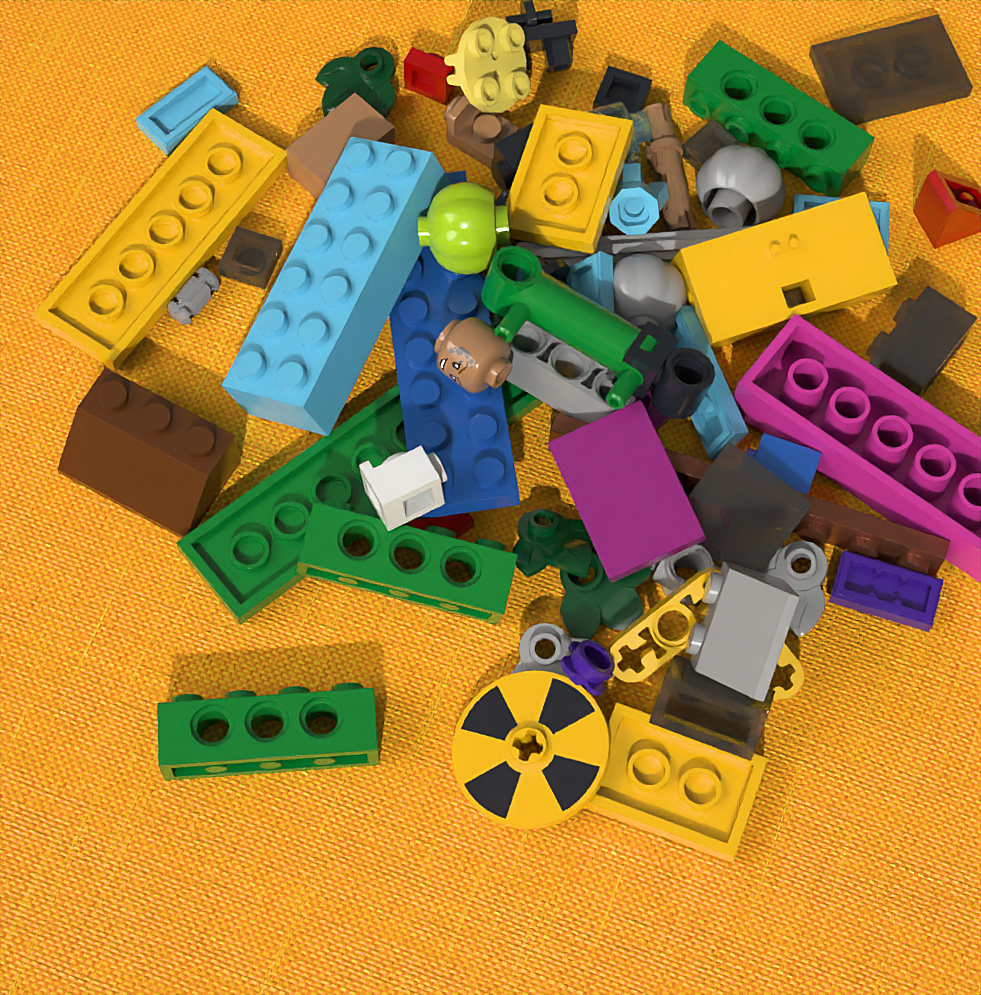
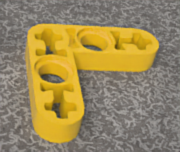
M708 567L699 571L613 638L609 643L607 651L611 654L615 663V669L612 673L618 679L628 683L639 682L686 648L691 628L697 620L691 608L681 600L690 594L693 603H697L703 598L705 590L703 585L707 582L711 572L720 573L721 568ZM704 603L699 607L703 615H706L708 603ZM676 610L682 612L687 618L688 625L686 631L677 638H666L658 631L657 624L659 618L668 611ZM704 618L698 623L703 624ZM646 627L649 628L654 641L664 648L661 652L655 654L652 645L647 647L639 655L642 664L636 669L631 664H626L623 667L618 665L622 660L621 647L628 645L630 649L635 650L646 642L645 636L639 633ZM784 643L777 664L781 667L791 664L792 667L786 672L790 680L783 686L778 681L771 682L766 694L768 697L777 700L788 699L796 695L804 682V670L799 660Z

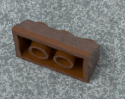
M105 367L76 409L57 470L59 474L182 539L198 527L240 464L241 459L236 435Z

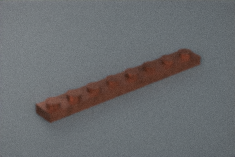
M557 413L550 431L549 442L589 423ZM664 448L686 495L689 494L736 509L735 513L749 517L754 524L760 527L786 529L798 533L799 537L803 540L817 545L828 543L852 553L935 577L946 558L950 544L949 540Z

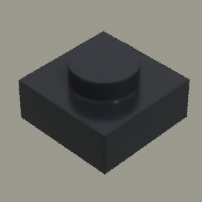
M608 66L594 99L592 113L633 120L636 127L641 111L644 109L650 94L652 79Z

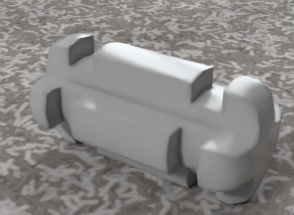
M204 267L198 268L195 271L198 276H191L175 295L177 301H170L167 305L168 314L182 325L190 324L192 320L189 317L191 315L196 316L211 299V290L217 291L219 289V278Z

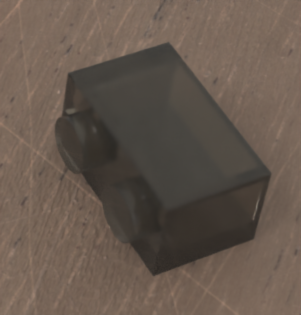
M927 286L916 300L909 296L903 302L893 318L897 325L889 334L883 330L880 331L866 351V355L871 358V365L922 398L966 342L977 317L930 286Z
M676 654L663 680L649 723L751 761L768 717L775 691L768 689L764 702L753 699L696 672L690 659Z

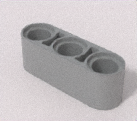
M526 321L510 342L511 352L508 361L513 366L506 379L507 381L566 416L587 423L596 421L619 410L611 408L605 401L606 395L613 387L611 383L615 376L614 372L530 322ZM631 396L624 407L634 403L635 397Z

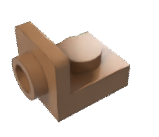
M465 94L463 97L458 95L451 101L444 117L447 121L446 142L489 169L493 165L494 143L520 129L497 113L480 111L469 102Z

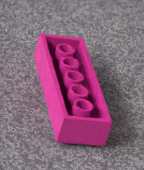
M794 314L737 383L733 398L743 420L762 433L822 452L816 469L818 472L889 521L949 540L950 544L945 559L980 583L981 438L797 314Z

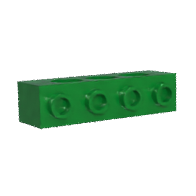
M721 40L713 46L687 76L682 104L686 105L694 115L707 119L722 128L736 142L745 143L748 146L764 150L777 163L779 168H784L800 178L811 190L817 193L838 198L867 162L875 137Z
M325 500L324 504L313 503L295 574L495 625L503 617L518 554L506 552V546L502 543L488 539H477L475 543L456 539L455 532L438 526H427L425 530L403 524L388 531L378 513L375 514V517L355 513L354 506L338 500ZM350 536L362 537L369 544L370 552L361 557L353 556L345 550L343 540ZM400 549L414 551L420 559V567L413 570L400 567L395 561L394 552ZM454 561L464 564L470 572V580L464 583L451 580L446 574L445 564Z
M341 683L333 686L332 691L310 692V689L306 687L293 686L279 690L276 695L257 696L253 691L237 690L225 694V698L203 700V697L200 695L182 694L172 697L171 702L157 703L158 766L165 781L379 765L374 688H363V685L359 683ZM318 717H330L337 722L336 727L327 734H316L309 730L311 722ZM274 720L283 725L281 732L272 738H261L255 734L257 727L265 721ZM221 724L229 728L227 735L220 741L207 742L201 738L205 729L211 725Z

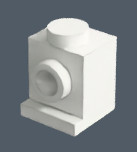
M422 446L409 452L393 454L382 465L375 468L372 467L369 460L359 465L365 492L388 531L445 504L441 483L447 481L445 470L434 452L426 455Z

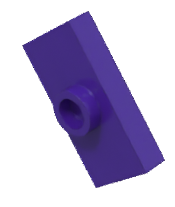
M843 550L828 602L929 632L933 626L944 580Z

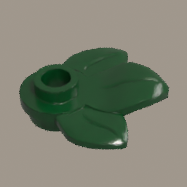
M370 47L360 51L355 57H338L324 65L315 78L317 83L327 88L322 98L324 117L353 93H356L384 118H387L397 98L392 86L396 72V65L392 55L383 48ZM377 65L373 70L366 71L371 66Z
M549 509L532 510L521 516L517 526L519 540L513 547L512 553L518 554L516 566L525 576H533L545 569L547 565H551L581 578L587 577L591 566L592 551L596 550L582 519H565L560 514Z
M592 551L590 567L595 569V577L591 582L581 583L578 576L560 570V580L566 590L560 607V613L568 632L574 638L591 640L601 624L614 630L623 631L644 614V608L634 588L640 586L649 578L652 573L649 567L611 583L597 552Z

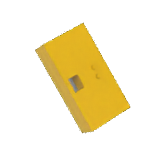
M865 191L680 249L670 262L684 277L688 306H693L712 350L783 328L794 314H797L804 320H808L880 297L898 284Z

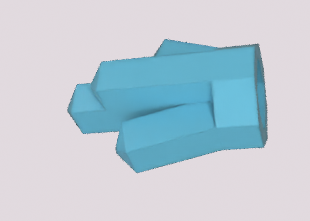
M641 163L624 164L622 169L623 180L618 181L609 208L610 222L627 236L646 234L659 219V211L669 200L668 183L650 182L646 185L644 173L641 171Z

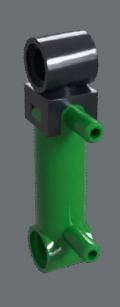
M507 246L495 253L481 289V300L491 312L503 317L495 328L494 333L497 336L503 337L505 343H510L524 323L528 321L615 373L611 383L613 387L606 395V402L611 408L622 409L631 396L643 401L651 389V400L656 409L668 417L685 419L691 417L698 410L716 375L714 365L706 355L692 348L674 350L679 340L677 337L650 321H647L643 329H640L542 271L539 259L530 250L520 246Z

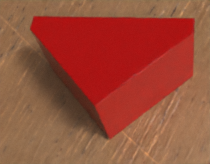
M936 169L926 176L913 209L914 215L934 249L981 232V188L979 184Z

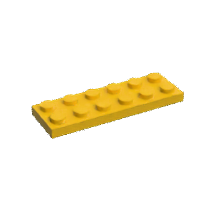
M211 108L34 312L37 322L116 372L167 311L168 303L176 300L175 295L191 276L195 277L197 275L195 271L208 262L288 166L286 151L216 109Z

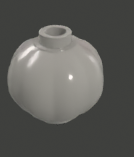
M725 146L704 162L696 176V191L700 199L701 208L709 219L720 228L756 226L766 223L777 215L784 203L785 185L782 180V172L777 163L764 150L758 147Z
M647 254L625 257L614 265V313L640 329H643L647 321L667 332L677 327L675 321L677 312L682 306H688L686 283L681 272L672 264L662 261L659 257Z

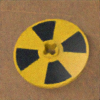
M536 670L522 671L504 676L481 690L462 713L452 742V765L455 778L467 800L488 819L506 827L525 830L546 828L559 824L583 809L603 783L611 755V739L608 724L594 698L581 685H575L569 678L563 675ZM533 737H536V741L543 750L540 754L532 753L528 761H525V756L519 748L521 744L530 745Z

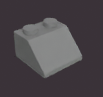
M723 561L720 573L712 571L705 586L702 601L708 603L709 606L703 624L695 622L687 640L686 653L692 654L690 662L694 670L753 699L764 702L800 596L783 579Z

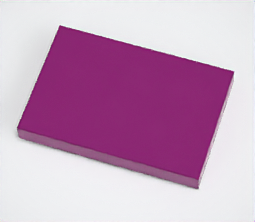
M641 400L547 443L611 583L707 540Z

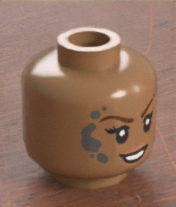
M468 317L462 321L455 319L444 328L436 340L434 351L438 354L437 367L445 376L469 393L482 392L489 386L496 389L503 384L512 370L513 364L508 361L511 344L505 343L503 337L495 335V329L478 317Z

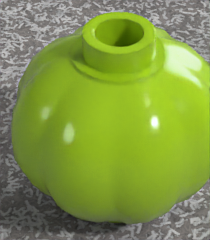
M474 182L451 184L434 196L429 211H427V216L418 217L420 247L430 246V251H432L437 262L448 271L463 275L478 274L490 267L495 253L499 250V246L510 245L508 205L496 206L495 194L481 184Z

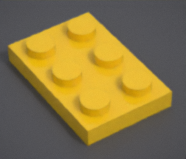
M540 104L505 205H508L510 238L595 254L635 132L633 120Z
M616 702L608 723L611 739V755L608 770L599 790L585 807L732 863L768 758Z

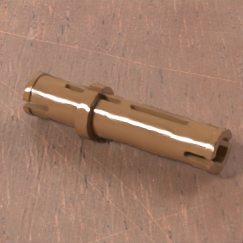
M662 103L651 104L641 111V119L648 145L645 148V155L648 163L652 164L656 182L668 183L669 200L661 209L666 232L697 230L681 164L683 147L681 141L676 139V134L674 133L671 109L667 104L662 106Z

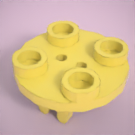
M482 17L472 22L462 35L457 53L446 56L444 59L446 65H453L456 68L455 74L447 76L448 84L461 86L469 102L482 112L502 113L513 107L517 100H523L529 94L530 80L526 74V55L523 47L525 35L521 26L517 23H508L503 18Z

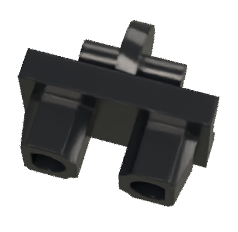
M521 0L520 14L505 16V21L517 23L524 31L525 42L523 47L526 55V74L529 75L531 71L528 53L543 51L547 72L570 69L573 63L572 44L578 33L575 20L553 23L551 9L535 11L532 0Z

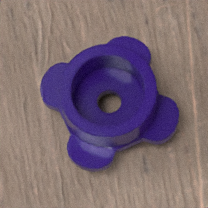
M573 641L568 646L569 656H564L560 661L562 669L575 685H581L593 695H601L605 691L604 681L612 677V672L615 669V663L611 654L595 641Z

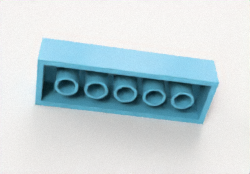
M350 137L221 385L247 414L329 437L423 248L420 247L418 217L427 216V211H429L434 196L440 190L452 184L433 152Z

